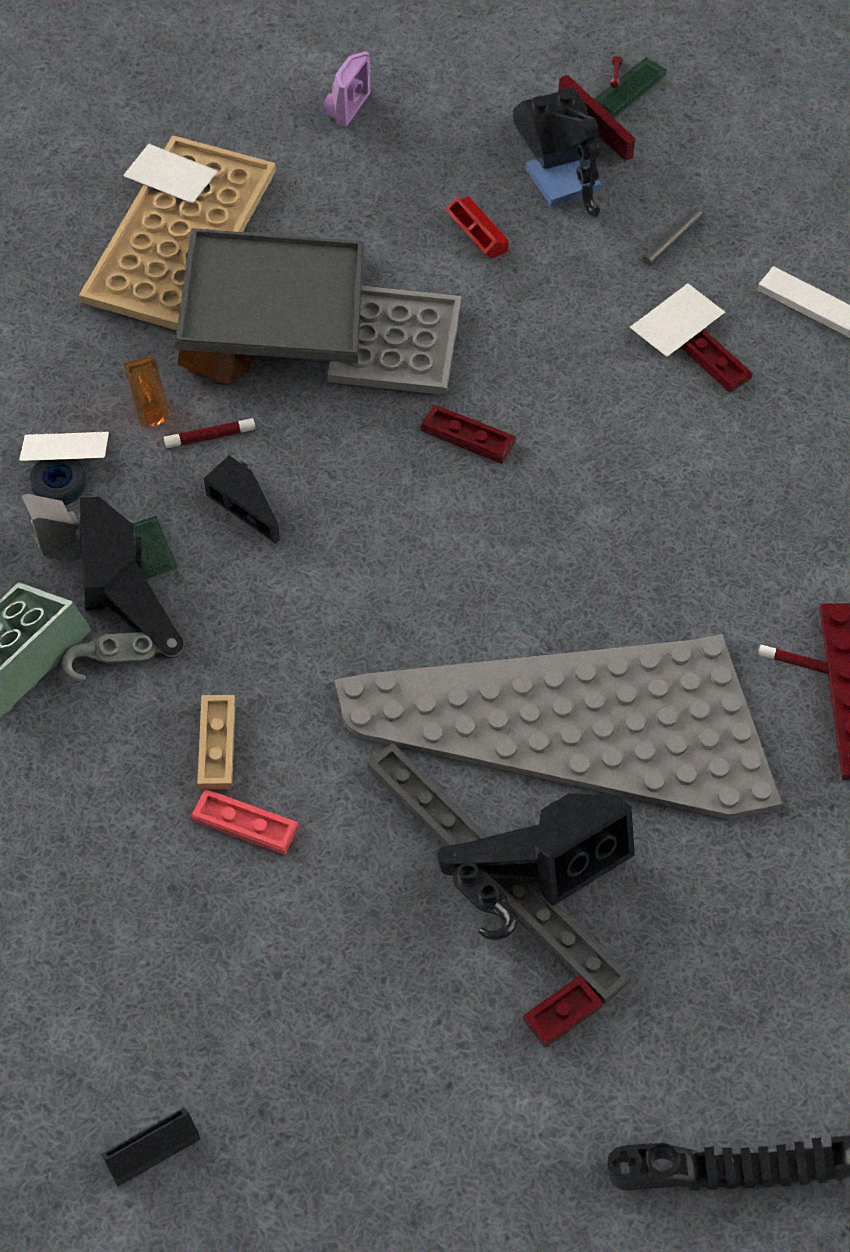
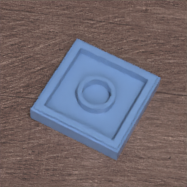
M538 159L526 163L527 172L550 207L582 196V185L579 183L576 173L577 168L580 167V160L547 169L542 168ZM599 179L595 181L593 192L601 190Z

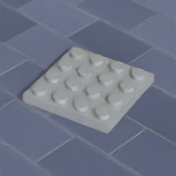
M362 286L358 363L330 361L328 382L447 395L461 309V296Z

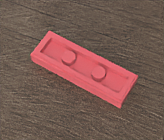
M204 789L191 815V821L283 855H286L299 827L296 821L208 789Z

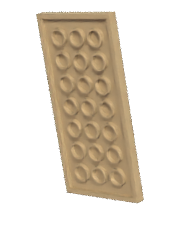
M172 135L164 150L217 170V173L193 203L144 184L80 292L79 298L80 303L177 330L191 228L243 232L276 172V165L273 162Z

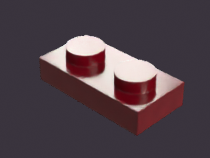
M580 975L524 1014L523 1021L546 1048L601 1009L603 1002Z

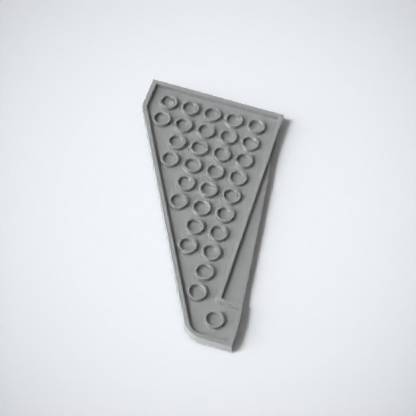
M722 634L686 641L367 673L335 680V688L344 725L353 735L364 740L387 745L394 743L400 748L728 820L778 810L782 806Z

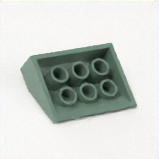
M20 582L0 599V718L10 712L14 704L27 692L34 689L42 677L58 666L69 648L80 644L83 638L91 631V628L74 602Z

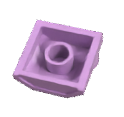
M364 51L348 56L335 75L332 94L327 95L324 101V109L326 110V115L335 119L337 125L346 128L371 93L369 52Z

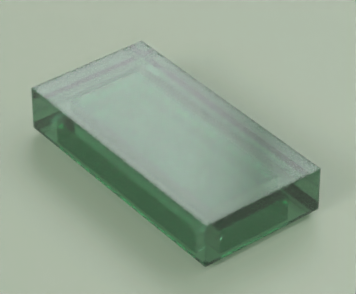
M157 516L132 523L134 525L135 537L141 536V565L147 579L177 569L176 562Z

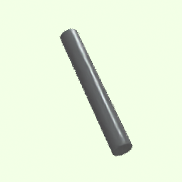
M695 208L642 258V261L651 266L703 217L702 211Z

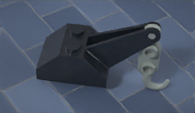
M80 497V536L85 610L104 609L107 606L136 633L104 634L88 643L72 646L62 658V667L65 674L75 681H85L86 676L76 673L72 668V662L77 657L87 656L107 664L146 662L157 653L166 658L178 657L183 650V639L139 569L141 568L142 556L141 536L135 537L134 525L102 498Z

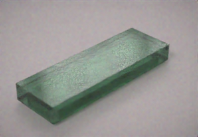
M645 57L619 78L620 86L614 89L609 86L594 100L615 119L666 77L667 70Z

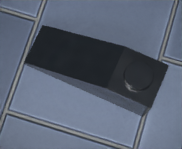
M228 455L204 477L206 496L276 544L280 540L279 525L251 468L245 462H238Z

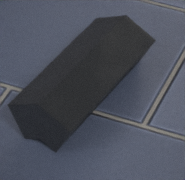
M183 1107L102 1153L101 1156L117 1187L199 1141L200 1135L189 1112Z

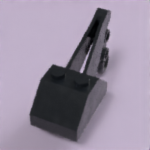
M575 88L563 89L559 92L536 96L522 101L513 108V122L543 169L580 160V167L577 168L576 173L578 181L582 185L583 203L587 212L592 217H597L600 213V206H594L593 186L595 181L599 179L596 167L599 148L595 141L599 136V129L595 118L588 116L585 102Z
M568 793L541 809L539 824L466 843L442 847L437 853L439 870L445 875H453L454 886L476 908L499 916L504 921V926L498 930L490 931L484 928H479L478 933L484 938L501 940L507 938L515 931L517 916L509 906L504 889L493 878L539 881L540 893L552 906L556 905L635 856L632 806L618 795Z

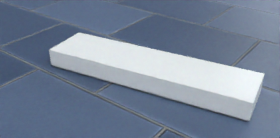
M774 266L759 283L757 291L850 338L849 304Z

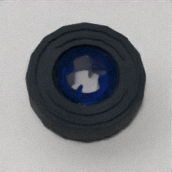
M77 459L40 460L33 467L30 475L32 492L36 496L63 501L64 505L76 501L84 493L87 485L85 469ZM57 477H63V479L60 480V483H54V481L57 480Z

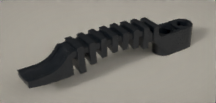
M850 1135L831 1137V1147H822L821 1137L811 1138L813 1148L804 1149V1142L799 1141L794 1142L795 1150L786 1151V1144L776 1145L777 1151L768 1152V1146L758 1147V1153H750V1147L740 1148V1154H733L732 1147L722 1148V1155H715L714 1147H704V1152H695V1150L668 1143L623 1145L616 1147L608 1156V1175L610 1182L620 1190L685 1186L689 1187V1191H698L699 1186L706 1187L708 1190H717L718 1187L736 1189V1186L754 1188V1185L772 1187V1184H781V1187L791 1186V1183L799 1182L800 1185H808L809 1181H818V1184L828 1183L827 1180L830 1179L838 1181L850 1177ZM658 1159H667L673 1164V1167L669 1171L660 1172L653 1167V1163ZM621 1163H628L629 1173H622Z

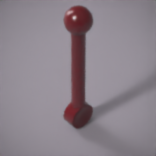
M619 56L612 58L614 73L613 78L610 80V86L614 89L620 86V80L618 79L619 67L623 63V58Z

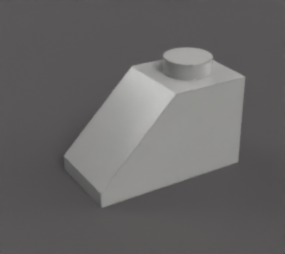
M31 494L22 496L32 534L42 554L78 541L75 532L76 529L80 528L78 520L73 511L67 512L63 501Z

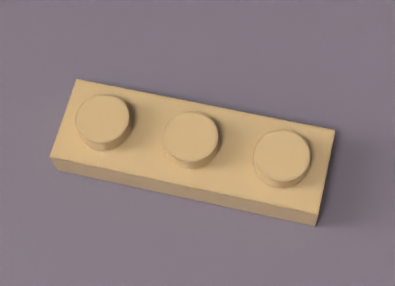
M235 695L201 696L198 790H232Z

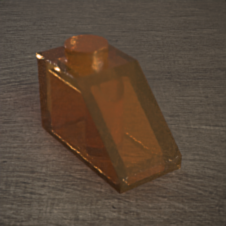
M154 356L124 363L130 399L140 426H154L170 419L166 396Z

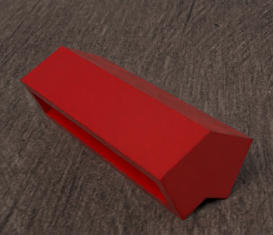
M469 196L463 199L456 197L445 210L488 257L493 259L508 251L509 240Z

